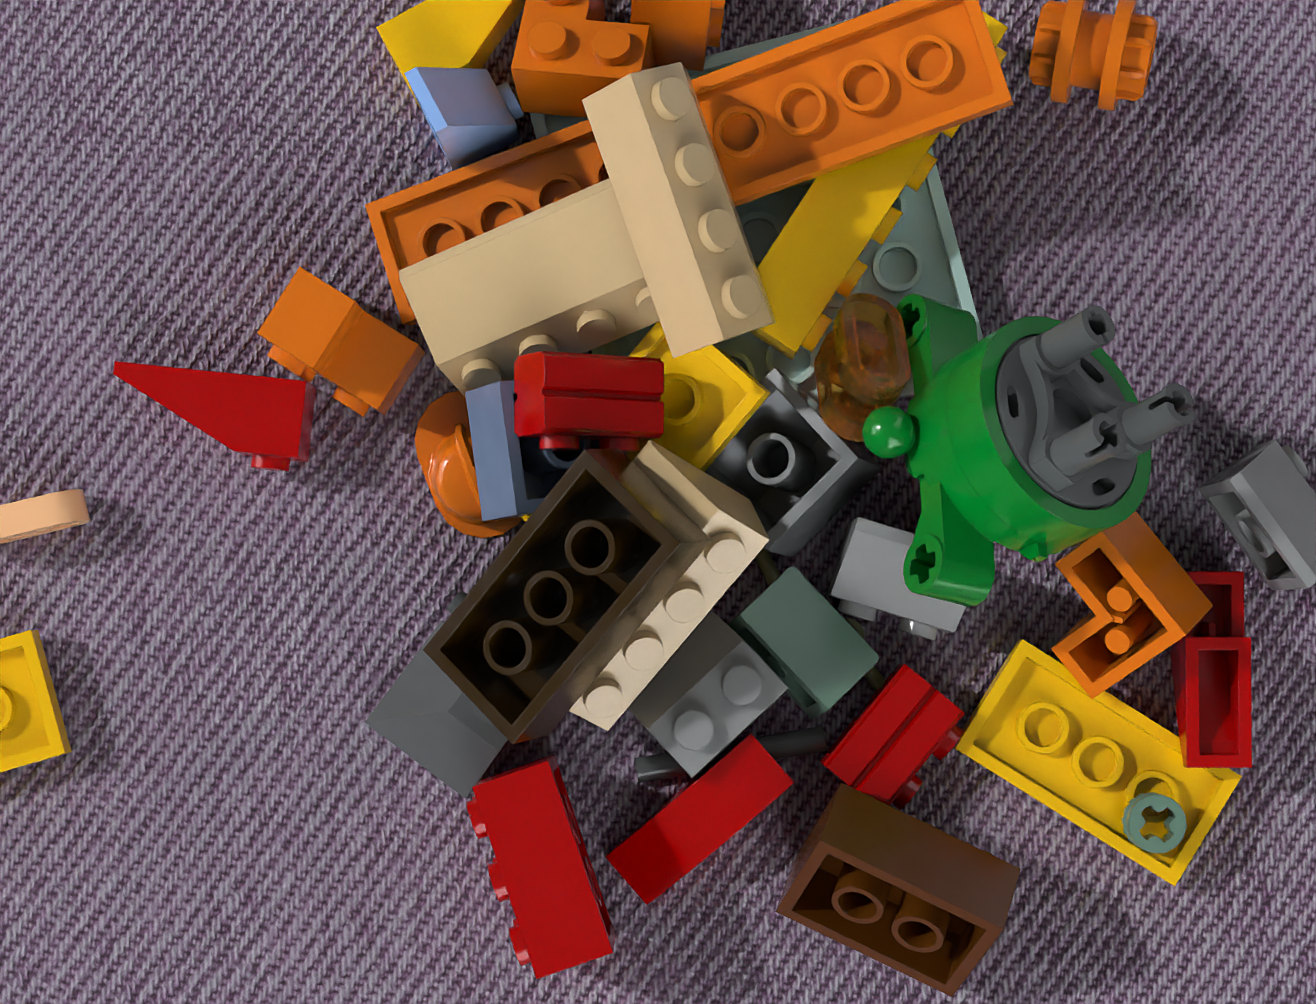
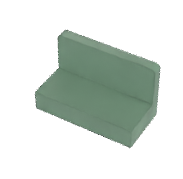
M789 567L751 604L727 624L788 687L786 693L811 720L828 711L879 660L878 654L796 567Z

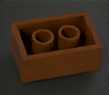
M841 783L797 853L775 912L952 997L1004 930L1021 869L995 857L987 851L957 839L927 822L920 821L876 800L869 794Z

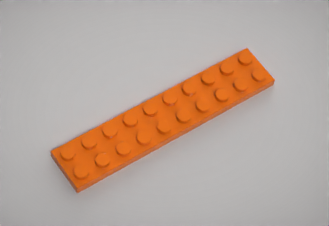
M900 0L691 80L735 207L1014 105L979 0ZM589 119L365 204L402 324L412 326L418 322L399 280V270L609 178Z

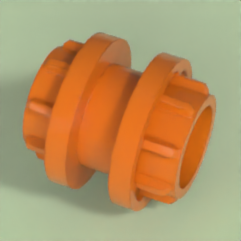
M1050 0L1043 4L1032 46L1029 79H1031L1034 85L1051 88V101L1067 104L1073 86L1098 90V109L1115 111L1118 99L1137 101L1144 97L1159 22L1153 16L1137 14V0H1119L1115 15L1088 11L1089 0H1068V2Z

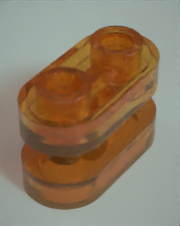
M855 293L849 295L843 301L833 321V331L826 335L814 359L821 417L825 424L843 439L864 441L862 437L864 420L873 410L883 406H891L892 403L896 402L911 376L904 323L900 313L885 299L869 293Z

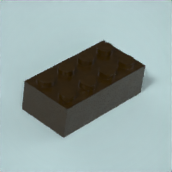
M584 449L425 646L423 651L512 744L548 735L704 551L712 539L620 449Z

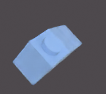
M415 67L404 73L423 115L453 171L475 163L521 139L515 120L524 116L521 107L507 81L496 87L487 69Z

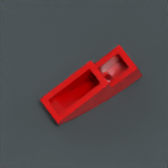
M1185 571L1213 606L1186 636L1171 645L1174 697L1183 766L1185 768H1252L1251 637L1244 636V571Z
M748 731L702 773H699L693 780L691 779L605 857L648 905L735 835L794 784V781L752 733Z

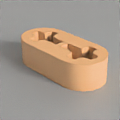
M83 489L59 491L0 505V544L59 531L89 522L90 518Z

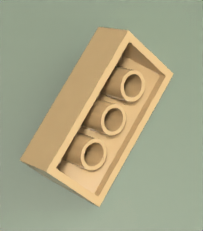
M677 62L630 73L584 98L582 102L673 358L776 323L689 73L683 64Z
M609 178L399 270V280L436 366L465 398V392L498 381L514 380V362L517 356L538 351L585 353L660 321Z
M651 439L632 462L694 521L712 541L569 710L609 731L770 540L750 499Z

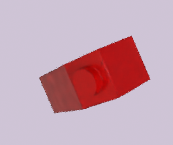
M114 361L113 374L231 450L245 456H251V468L289 472L290 461L308 462L316 387L309 382Z

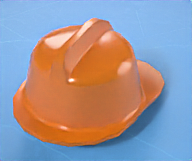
M460 391L446 393L430 403L418 421L414 440L418 461L436 507L449 525L465 535L480 538L503 535L518 525L522 518L515 517L482 521L466 398Z

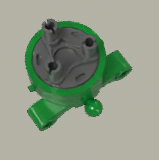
M914 293L905 296L898 303L892 314L889 336L892 345L899 350L913 372L914 398L909 401L907 413L895 406H883L873 410L864 420L862 437L866 448L878 457L896 458L904 454L907 471L915 479L920 480L921 514L903 567L906 586L911 592L967 607L977 606L985 600L994 582L995 560L993 542L996 541L1011 550L1018 551L1027 559L1039 563L1047 559L1049 554L1061 552L1126 520L1135 512L1146 494L1151 474L1152 441L1181 426L1184 427L1194 422L1195 411L1188 409L1194 406L1191 393L1184 386L1178 383H1171L1162 388V391L1138 402L1134 391L1119 367L1101 348L1114 339L1115 326L1109 314L1100 306L1093 305L1089 308L1087 307L1063 322L1041 316L1019 318L978 341L975 318L969 311Z

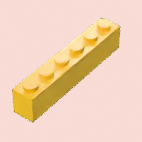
M982 11L1001 64L1008 52L998 47L1008 27ZM961 124L941 132L952 139ZM941 132L816 177L757 267L776 323L751 331V334L793 360L801 346L813 352L833 321L823 312L837 292L847 299L868 266L858 259L868 243L873 239L883 245L903 214L893 205L907 185L917 192L938 159L928 152Z

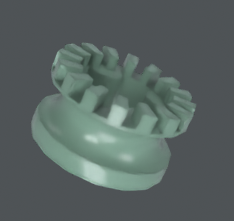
M1154 792L1141 793L1136 798H1132L1128 802L1129 805L1124 808V816L1121 818L1124 827L1123 831L1127 835L1128 840L1138 848L1152 853H1166L1177 847L1184 838L1187 828L1186 816L1181 806L1172 798ZM1149 807L1156 812L1167 809L1169 817L1165 819L1163 824L1168 833L1164 834L1163 838H1159L1151 833L1142 837L1139 830L1146 823L1141 815L1145 808Z

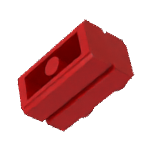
M538 351L517 356L514 362V392L517 394V399L514 402V433L517 434V437L539 438V450L576 451L580 450V440H599V449H620L623 453H638L639 441L658 439L664 433V402L661 401V395L664 393V362L661 361V358Z
M899 663L883 683V689L879 688L820 759V762L850 787L869 794L876 800L889 806L892 804L895 808L901 810L922 785L923 780L916 773L931 755L938 760L943 759L961 738L964 731L956 724L965 713L909 666Z

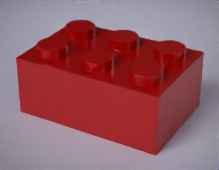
M555 754L482 778L472 787L475 796L472 797V800L467 801L466 805L477 838L482 839L489 836L495 857L493 858V863L487 865L488 872L498 901L501 903L510 899L516 919H513L514 926L509 928V934L519 964L523 966L531 963L536 979L612 954L616 933Z

